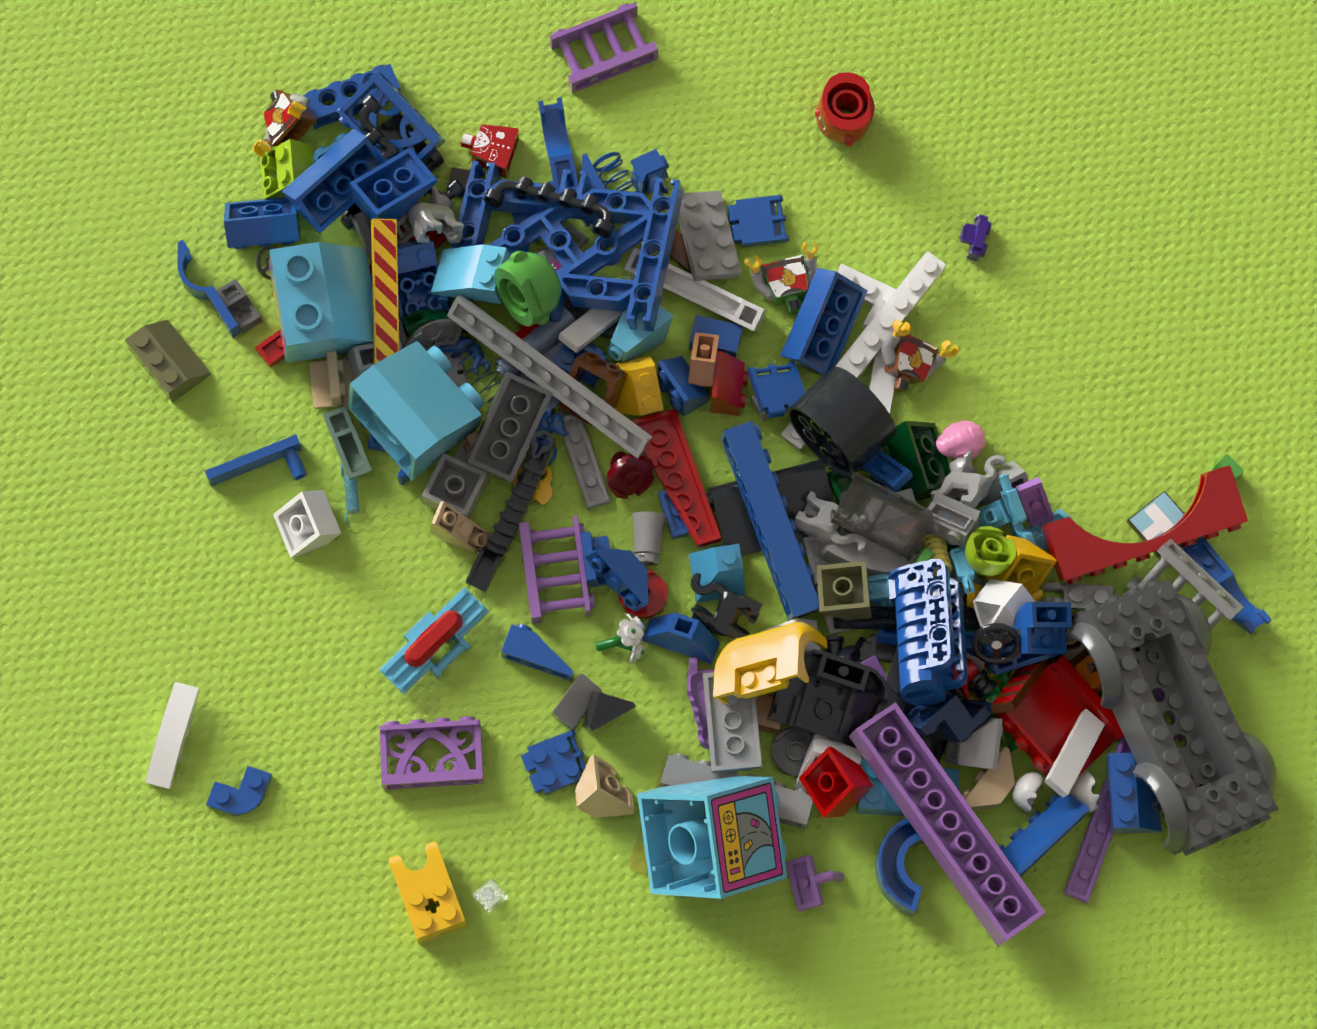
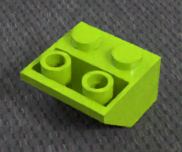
M289 139L266 152L262 158L260 157L264 199L286 197L282 191L313 164V148L311 144Z

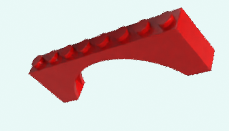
M1229 465L1200 474L1197 493L1187 512L1173 527L1150 540L1138 543L1108 541L1085 531L1070 517L1041 525L1050 555L1057 560L1054 568L1059 582L1067 581V584L1081 581V575L1090 573V576L1093 577L1105 573L1104 568L1113 566L1115 570L1127 566V561L1134 558L1136 562L1151 558L1150 553L1158 551L1170 539L1176 544L1181 543L1182 547L1197 543L1195 538L1204 536L1205 540L1219 536L1218 531L1226 528L1228 533L1242 529L1241 524L1248 522V518L1231 466Z

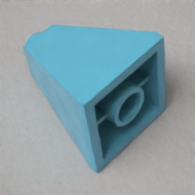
M645 296L641 300H646L648 297ZM659 306L654 332L644 330L643 317H646V313H639L636 322L637 330H632L626 321L627 310L624 311L610 341L607 351L609 356L615 361L625 362L663 344L666 340L673 315Z

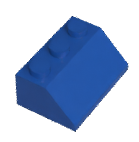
M287 197L225 203L224 227L228 248L244 249L252 245L267 247L272 243L288 245L293 244L295 241H300L298 211Z
M1109 753L1106 758L1110 834L1162 832L1160 811L1157 813L1153 811L1154 808L1160 805L1151 807V803L1158 801V799L1143 779L1134 777L1133 771L1137 763L1132 753Z

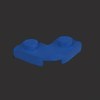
M247 766L239 789L215 781L206 805L234 816L249 813L261 805L272 774Z

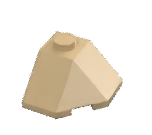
M593 754L589 758L575 788L577 807L582 812L588 813L595 818L631 815L635 812L632 792L627 786L622 788L620 782L615 778L618 773L612 765Z

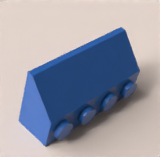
M353 128L282 192L293 207L320 234L355 203L352 200L350 182L384 163L369 139Z
M817 268L780 356L788 361H794L797 366L824 376L831 368L837 365L868 290L836 271Z
M1055 794L1045 804L1048 808L1042 814L1037 811L1028 820L1030 825L1024 831L1019 828L1011 835L1010 839L1012 842L1006 848L1003 844L999 847L1020 877L1083 819L1090 810L1087 805L1069 794L1064 798Z

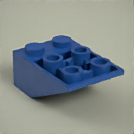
M417 240L397 244L399 316L403 317L412 314L423 306H426V309L444 310L439 301L440 295H433L431 293L438 269L433 241L429 240V243H418ZM423 289L424 292H427V296L424 300L425 302L422 301Z

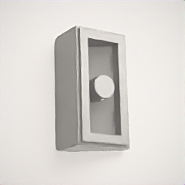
M580 673L553 710L552 716L573 730L587 711L592 691L601 692V689L584 674Z

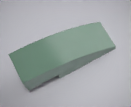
M346 406L323 414L324 421L349 480L372 472Z

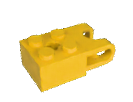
M435 841L426 845L425 850L428 861L425 867L420 870L412 871L407 869L400 856L396 855L389 858V864L418 944L467 926ZM435 903V905H439L436 908V913H431L430 910L426 911L430 904Z

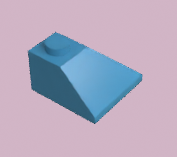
M739 544L714 547L689 554L692 576L700 573V584L702 586L715 581L723 583L727 588L745 596L743 565ZM716 591L707 596L695 593L696 603L720 599V594Z

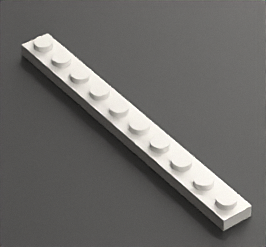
M927 251L835 367L843 368L859 378L879 353L889 334L895 331L892 326L895 320L903 322L945 270L946 264ZM791 423L781 434V438L799 451L806 445L796 433Z

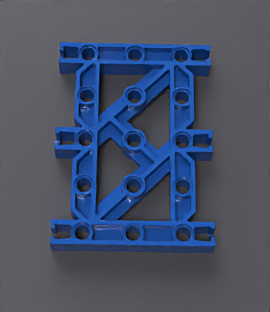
M472 161L458 222L464 225L463 236L460 243H452L451 248L483 245L492 211L532 215L519 225L507 226L503 230L502 236L489 245L506 247L511 256L516 251L528 252L530 245L540 238L553 253L554 258L563 266L556 271L561 283V296L556 309L550 313L553 321L560 322L564 301L567 298L573 307L620 312L627 310L626 321L632 330H637L636 322L640 312L646 313V317H643L644 330L654 332L684 193L680 180H671V185L674 186L670 197H666L664 193L668 194L669 188H666L663 178H656L652 200L649 201L643 193L596 188L590 190L591 181L587 171H580L581 179L577 188H572V185L575 184L573 171L564 169L559 192L556 193L562 194L564 189L568 188L577 193L578 199L584 200L586 195H594L599 199V204L607 207L611 212V223L624 224L615 230L609 238L599 236L595 240L594 246L582 252L571 238L570 233L561 224L567 219L597 221V219H603L601 215L596 213L589 215L581 209L574 207L566 209L559 203L552 201L544 203L537 197L528 195V199L522 200L524 197L511 190L502 193L505 199L500 208L491 207L483 200L487 190L494 189L501 182L511 180L499 181L500 172L496 164L487 162L486 168H489L486 179L483 180L481 176H485L486 171H483L479 161ZM534 183L533 186L541 188L543 183ZM622 205L620 208L614 209L616 206ZM668 209L667 212H665V213H660L661 211ZM474 234L472 237L466 238L468 235ZM642 241L634 280L592 276L605 266L617 264L621 260L622 254ZM566 243L564 246L558 247L560 244ZM612 248L610 251L604 252L606 249ZM659 252L658 255L651 256L653 253ZM598 291H603L599 295H594ZM439 296V301L444 310H450L453 297ZM645 296H650L646 300H641Z

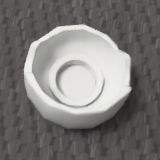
M1085 771L1078 775L1069 795L1090 808L1088 812H1094L1098 809L1096 802L1099 795L1092 793L1091 788L1095 784V779L1088 771Z
M1030 772L1021 776L1012 789L1014 803L1026 813L1031 811L1032 804L1037 797L1036 791L1042 785L1043 777L1037 772Z

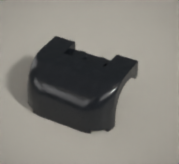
M821 650L804 651V663L809 682L805 683L798 677L791 678L787 688L775 691L767 719L789 727L794 726L857 749L849 736L856 728L873 718L878 705L883 700L888 699L889 687L885 679L874 668Z

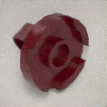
M619 451L612 457L610 469L607 472L606 482L608 488L618 498L629 499L628 495L635 493L639 496L654 481V467L643 455L637 459L632 454L629 455Z

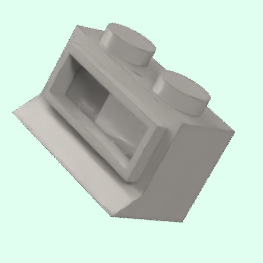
M936 492L932 502L922 515L921 529L931 535L943 538L953 545L965 548L972 532L979 528L980 511Z

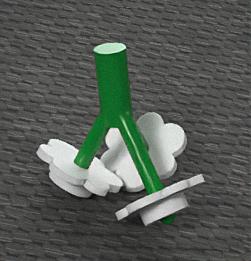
M627 613L626 616L629 621L626 619L620 621V629L617 631L618 636L596 642L597 651L620 647L632 651L629 662L634 664L636 658L640 659L644 654L645 645L642 644L641 638L644 636L642 630L645 626L642 624L643 620H639L637 616L632 618Z

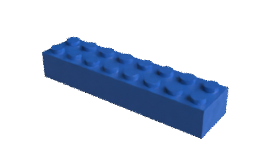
M753 421L724 430L720 438L787 620L790 621L812 614L819 610L818 588L814 589L812 583L814 574L811 566H806L803 556H806L803 544L801 541L797 543L794 534L797 532L795 522L787 516L786 510L789 508L784 495L780 496L777 489L780 486L776 472L771 473L769 452L761 446L760 440L763 437L758 425L754 426Z

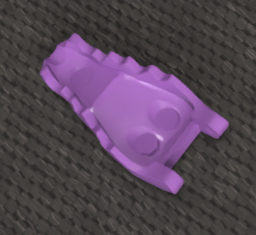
M689 658L687 694L698 728L699 744L703 748L709 749L703 673L715 672V669L697 670V658Z

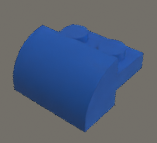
M1027 602L1023 604L1017 611L1014 620V629L1020 630L1021 654L1067 653L1066 628H1072L1071 602Z

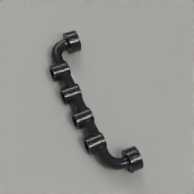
M368 94L362 100L365 105L360 111V124L367 132L365 136L371 144L375 146L378 143L384 149L381 154L389 160L401 153V151L369 121V114L371 112L377 114L383 107L371 94ZM455 178L447 184L450 188L448 191L441 192L438 190L439 194L445 195L450 200L456 196L461 199L465 193V188ZM432 188L423 196L425 197L428 193L431 195Z
M521 177L519 182H501L494 189H488L483 198L484 202L489 206L500 208L505 199L502 193L511 190L522 197L530 195L537 197L544 203L552 201L559 203L566 209L574 207L581 209L589 215L594 213L601 215L603 219H597L593 227V231L601 237H611L615 228L611 223V212L607 207L599 204V199L596 196L588 194L584 200L578 199L577 193L568 188L564 189L562 194L555 192V187L549 183H543L541 188L533 186L534 182L527 177Z

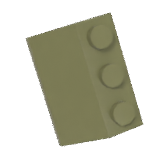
M168 320L144 325L125 339L131 353L172 403L211 375L210 371Z

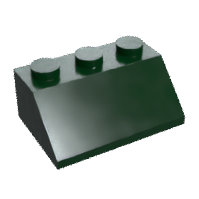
M904 421L896 426L897 435L887 444L892 458L909 469L913 475L901 487V491L911 488L915 500L921 501L931 498V492L941 488L944 478L951 470L949 469L946 456L942 455L936 447V441L939 437L936 424Z

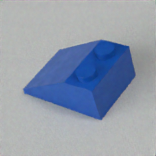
M409 147L350 182L352 200L370 221L372 219L399 220L437 183V178Z

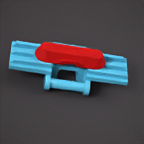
M464 587L435 616L430 612L423 616L403 636L407 643L379 671L402 694H405L428 671L432 672L437 678H440L442 676L441 672L464 650L467 651L470 648V645L463 637L489 610ZM454 639L457 644L434 665L431 662L433 655L445 642L448 643Z

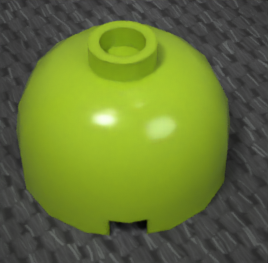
M991 526L979 527L975 532H972L967 540L965 558L968 565L980 575L987 577L997 576L1005 572L1016 557L1014 541L1010 537L1007 539L1003 536V531Z

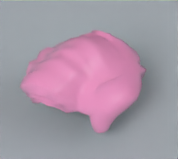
M970 421L952 423L938 437L936 447L942 455L952 457L953 459L963 458L968 451H971L972 459L979 455L982 448L985 447V430H982L980 425Z

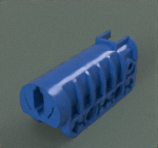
M937 558L901 566L894 569L888 575L889 598L896 607L900 695L907 703L919 706L935 705L945 701L946 691L962 687L968 679L962 589L955 579L950 578L946 564ZM936 567L940 568L939 570H937V577L939 579H936L934 574L932 573L935 571ZM952 606H956V611L952 614ZM955 649H959V654L955 657ZM956 666V670L960 675L957 676L956 680H953L951 678L955 675L953 667Z

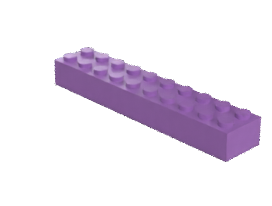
M896 702L850 734L849 737L997 946L1009 940L1046 913Z

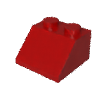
M717 351L710 413L739 416L740 408H745L746 394H742V386H747L748 371H744L745 362L722 351Z
M828 746L799 777V780L823 818L843 817L873 786L859 764L832 746Z

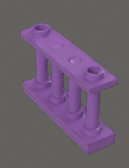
M636 2L630 5L623 4L617 10L566 30L559 29L550 36L551 49L561 47L572 71L571 75H568V85L572 93L658 60V47L655 41L649 44L645 43L633 19L638 14ZM625 22L637 46L636 49L629 52L623 51L612 26ZM602 30L615 54L614 58L606 61L602 60L591 37V34ZM581 38L594 63L593 66L586 69L580 68L569 43Z
M573 516V527L543 531L529 530V522L519 523L532 624L542 623L541 615H546L545 612L584 607L586 617H590V609L595 608L593 593L588 594L580 533L584 532L583 523H578V516ZM575 536L576 550L542 555L532 552L531 544H536V541ZM578 560L580 574L542 579L541 576L536 577L535 568H538L541 564ZM581 583L583 597L550 602L539 600L538 591H542V588Z

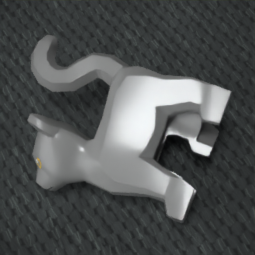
M435 186L432 187L429 203H415L407 211L413 234L418 243H429L430 239L426 236L427 231L442 232L448 242L460 243L464 225L455 220V213L451 210L453 202L445 195L439 194Z
M968 451L963 458H957L949 463L951 472L944 478L941 488L931 492L932 500L935 493L938 492L954 500L960 498L961 501L959 502L975 508L988 495L990 486L996 479L998 473L994 466L1006 464V459L1000 455L988 458L984 466L987 475L977 474V469L973 467L971 461L972 452Z
M810 491L804 512L799 511L795 517L796 528L819 542H828L841 546L853 543L858 545V552H864L868 545L866 539L860 533L862 522L865 520L862 512L856 508L843 509L833 502L816 498V493ZM841 526L850 534L841 536L837 533V530Z

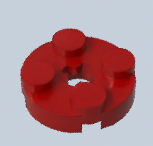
M647 569L648 592H650V596H648L649 603L634 612L624 604L623 599L618 595L619 603L625 613L632 617L637 616L639 619H649L660 614L668 597L665 581L656 575L655 572Z

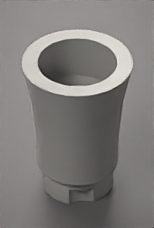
M656 512L632 513L634 528L633 553L644 566L658 565L662 533L666 519L664 514Z

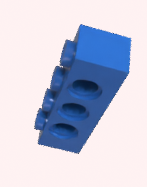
M391 64L376 66L372 71L354 74L350 79L332 82L328 87L320 90L313 89L308 91L306 95H303L310 100L308 109L316 118V122L312 125L313 129L315 130L340 121L339 118L341 116L337 113V110L351 98L346 95L351 92L356 93L375 71L383 73L401 92ZM379 87L372 89L368 94L374 97ZM326 101H334L332 105H324ZM365 104L355 106L353 115L359 114V111H361Z

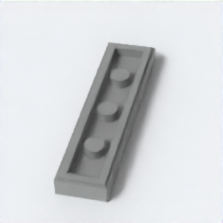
M573 415L563 417L565 428L569 435L561 436L587 510L611 503L583 421Z

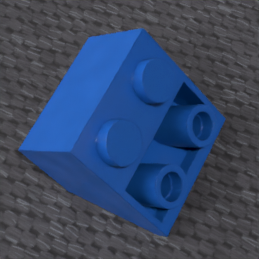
M679 356L658 362L657 378L661 392H667L671 398L669 402L676 412L680 411L682 416L685 417L708 403L709 394L703 386L688 384L690 367L684 358Z

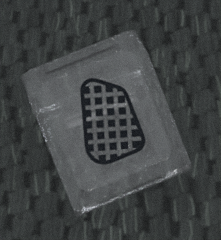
M492 878L472 894L488 914L508 898L507 894Z

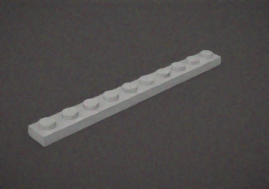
M463 295L456 297L447 314L450 319L542 388L553 392L552 395L637 459L642 456L652 436Z

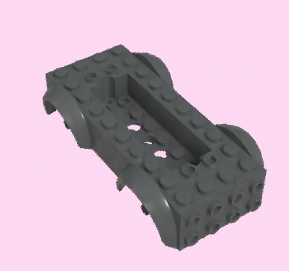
M1159 579L1147 583L1146 587L1141 589L1136 587L1125 592L1123 596L1118 594L1105 600V603L1099 605V602L1086 607L1084 611L1074 615L1075 620L1072 621V628L1067 629L1066 636L1068 640L1072 638L1079 640L1090 653L1094 662L1088 663L1087 669L1091 668L1088 670L1090 673L1096 671L1099 673L1103 691L1100 704L1104 708L1112 709L1137 763L1133 775L1143 779L1158 799V801L1151 803V807L1160 805L1154 808L1153 811L1157 813L1163 810L1168 836L1166 841L1162 843L1164 848L1173 853V855L1183 852L1187 856L1271 819L1270 813L1278 810L1272 797L1276 787L1277 772L1273 757L1268 748L1257 737L1241 731L1207 659L1212 643L1211 628L1202 609L1193 600L1177 594L1170 579L1161 583ZM1158 688L1163 692L1162 702L1155 701L1152 695L1153 689ZM1163 713L1171 717V725L1165 723ZM1176 734L1181 735L1183 740L1185 739V746L1183 748L1176 746L1173 740Z

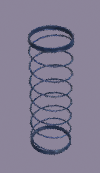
M471 339L457 348L450 357L455 359L477 343L476 340ZM475 348L461 362H459L457 366L465 360L469 359L470 357L468 356L475 350ZM472 367V368H471L469 371H467L464 375H466V374L469 373L470 371L474 370L475 368ZM493 371V372L489 373V374H492V373H494V372H498L497 376L499 375V371ZM477 378L472 384L476 383L480 379ZM487 385V386H486L480 393H478V394H481V393L484 392L485 390L489 389V388H490V387H488L489 385ZM494 396L489 401H487L486 404L492 401Z

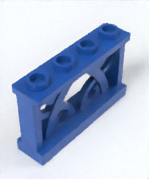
M375 71L359 90L337 110V113L341 116L339 118L340 122L348 129L352 127V129L354 128L365 135L367 132L362 128L360 121L354 118L353 110L355 106L364 104L363 98L377 85L379 88L374 98L384 107H386V102L391 101L393 107L390 111L381 109L377 114L371 112L369 114V121L378 128L379 113L385 116H394L403 112L404 117L400 123V133L403 139L389 141L401 152L405 150L404 148L410 147L417 155L414 145L428 139L430 143L417 155L424 162L446 140L383 73ZM408 124H412L414 126V131H408L410 136H412L408 138L406 134V126ZM377 143L374 148L383 161L386 162L387 159L381 154L383 149Z

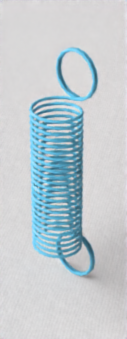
M340 464L341 476L346 478L344 479L345 496L347 497L346 509L349 510L345 514L348 525L347 514H356L360 511L357 499V481L355 482L353 479H351L352 481H347L349 478L345 477L347 475L344 474L343 465Z

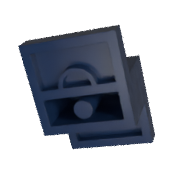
M946 694L945 701L929 706L917 705L906 717L919 735L927 736L933 734L935 739L961 743L968 740L978 726L986 723L989 720V715L993 712L990 702L964 699L961 702L957 695Z

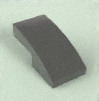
M236 279L216 290L242 333L263 322L261 315Z

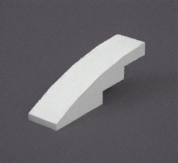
M179 682L174 683L159 729L145 783L167 789L172 787L177 763L180 762L185 739L189 735L200 688Z

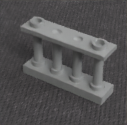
M1172 539L1168 540L1158 549L1157 552L1161 555V560L1143 580L1136 576L1126 585L1130 590L1136 587L1140 589L1146 587L1147 583L1156 580L1170 565L1180 575L1172 584L1176 593L1186 583H1191L1198 592L1192 599L1198 606L1205 600H1209L1216 607V611L1208 618L1211 630L1223 617L1231 620L1244 608Z

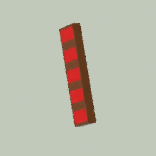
M1049 658L1018 668L990 705L993 714L1015 710L1052 659Z

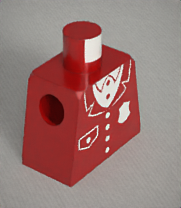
M483 124L480 126L477 136L464 133L461 147L471 149L472 161H479L481 167L488 171L489 168H486L487 162L495 163L500 176L507 178L520 139L519 129Z

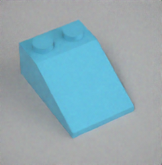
M483 244L443 249L431 293L433 295L454 298L463 295L469 300L501 304L502 300L497 291L494 273L496 268L510 259L507 248Z

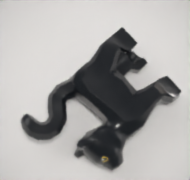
M694 574L691 578L692 590L698 595L705 596L716 591L720 594V600L715 614H712L705 607L696 604L694 608H691L693 612L692 618L699 620L707 629L720 636L737 639L750 635L745 628L737 624V620L740 615H745L748 617L749 622L755 624L763 603L752 597L740 595L738 592L727 588L723 583L714 581L702 586L700 584L701 574Z

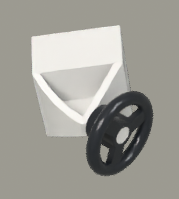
M990 579L973 600L976 616L981 628L973 635L971 647L979 660L992 665H1000L1012 661L1020 653L1021 634L1020 630L1014 629L1015 616L1023 604L1035 602L1022 584ZM1014 640L1012 651L1001 657V650L1004 648V645ZM979 641L989 645L990 649L993 650V657L987 656L980 650Z

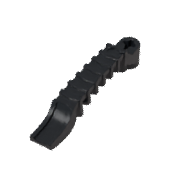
M541 430L533 435L522 464L524 469L521 475H518L516 478L518 482L511 489L512 494L510 499L505 502L506 507L504 511L499 514L500 520L498 524L493 526V534H488L487 546L481 548L466 580L467 585H471L486 593L496 571L504 561L505 554L509 551V546L516 537L515 534L519 523H521L524 515L528 512L527 508L534 499V493L539 488L541 478L544 477L549 460L555 450V440L549 432ZM545 438H547V442L549 443V445H544L542 449H540L538 441H544Z

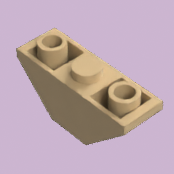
M440 501L431 523L430 531L445 543L475 554H479L481 548L486 546L488 542L487 536L490 534L443 501Z
M1006 746L1000 752L997 770L988 769L984 771L982 769L973 780L977 783L972 791L967 788L962 794L973 811L997 809L1014 787L1015 780L1010 749Z

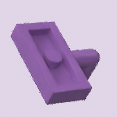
M1039 477L1016 486L1022 507L1032 528L1055 519Z
M807 855L786 862L797 909L801 912L825 905L820 884L829 881L842 882L844 880V874L838 871L830 870L817 874L813 855Z

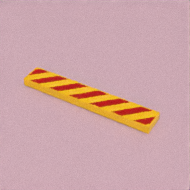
M397 219L371 220L374 364L399 351Z

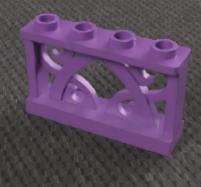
M473 716L461 717L460 721L438 718L435 719V722L425 723V720L416 719L411 720L410 724L388 721L385 722V725L379 726L381 784L383 790L484 784L481 723L479 719L475 720ZM461 731H468L473 736V742L468 748L460 750L458 747L465 743L466 738L459 740L456 736ZM441 732H450L449 738ZM411 734H419L414 739ZM395 735H401L405 738L402 744L396 742L398 748L404 750L402 754L394 752L389 747V741ZM430 738L438 741L451 752L439 760L435 772H429L426 763L422 759L412 756ZM475 750L476 769H469L464 755ZM388 755L399 759L395 774H389ZM455 758L456 761L450 762L454 768L450 771L444 768L445 762ZM413 761L418 763L420 765V770L416 773H413L411 771V767L414 766V764H408V762Z

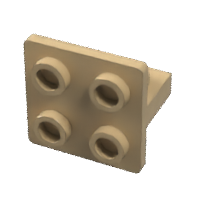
M336 351L326 352V361L310 362L309 364L314 409L348 406L350 383L354 381L348 358L338 359Z

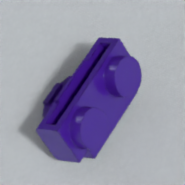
M978 214L974 218V225L966 223L961 229V242L970 245L967 259L977 261L979 257H984L987 244L984 243L985 236H988L992 224L989 222L988 216Z

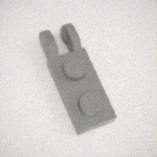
M1067 583L1044 584L1045 591L1062 593V599L1048 597L1044 598L1043 602H1071V610L1084 611L1086 607L1099 602L1100 605L1105 603V600L1113 597V586Z

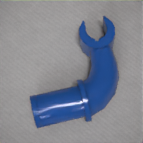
M460 336L456 346L443 345L438 348L443 353L454 352L461 345L471 340V338ZM477 343L466 351L470 353L475 348L470 354L474 360L473 368L487 362L484 357L481 359L483 351ZM485 363V364H483V365L486 367V370H487V368L489 367V364H488V363ZM475 368L473 371L478 375L477 368Z

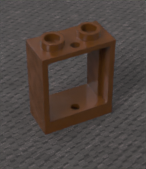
M586 351L575 358L570 376L580 383L585 369L609 382L604 401L616 409L628 373L621 370L618 365L600 359L597 354ZM560 402V409L593 426L575 411Z

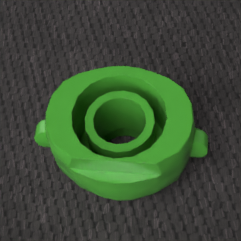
M516 251L511 254L509 260L495 269L494 277L497 291L511 316L524 326L544 325L549 320L550 313L559 304L561 296V283L551 263L537 253Z

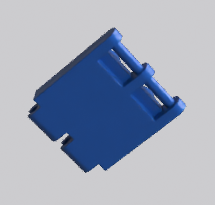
M774 195L736 200L735 205H729L730 224H736L731 225L734 244L741 243L742 247L788 242L789 235L786 234L784 224L786 215H783L781 204L783 196ZM774 203H777L778 215H776ZM777 223H780L781 235H779Z
M794 361L788 362L787 365L775 366V364H769L765 368H748V375L760 411L766 412L768 418L784 416L787 409L805 393ZM789 369V371L777 372V371H779V370ZM769 372V374L757 375L758 373Z
M574 730L527 747L528 752L521 755L527 773L534 770L537 772L529 776L535 793L544 791L545 795L579 782L582 774L576 759H578L582 771H584L586 765L582 758L584 753L582 750H579L574 738L576 735ZM568 739H570L575 753L572 752Z

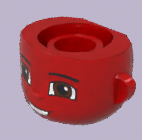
M845 72L832 76L826 82L815 110L819 130L830 141L844 144L845 147H853V143L861 140L868 132L875 106L870 86L866 80L858 74ZM839 110H848L851 114H845Z

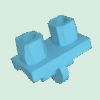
M1002 499L977 509L980 511L979 527L991 526L998 528L1011 522L1004 509ZM963 520L962 522L964 526L967 523L966 520Z

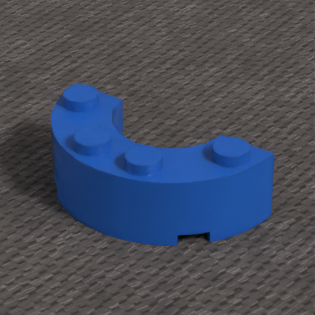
M906 818L889 830L879 846L875 860V873L878 885L885 898L899 911L913 916L917 909L922 887L915 884L908 877L904 867L906 852L912 846L924 842Z

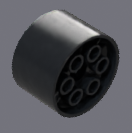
M840 367L831 368L787 409L791 425L806 446L819 459H822L826 466L846 478H851L897 435V429L891 415L877 396L856 376Z

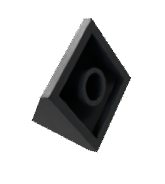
M592 691L582 725L586 730L594 731L636 706L634 702Z

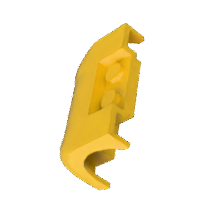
M793 622L731 641L721 651L715 664L713 697L726 705L728 704V695L733 694L737 698H752L785 689L789 685V679L798 677L805 683L809 682L804 663V651H806L808 642H813L824 650L827 649L826 638L807 623Z

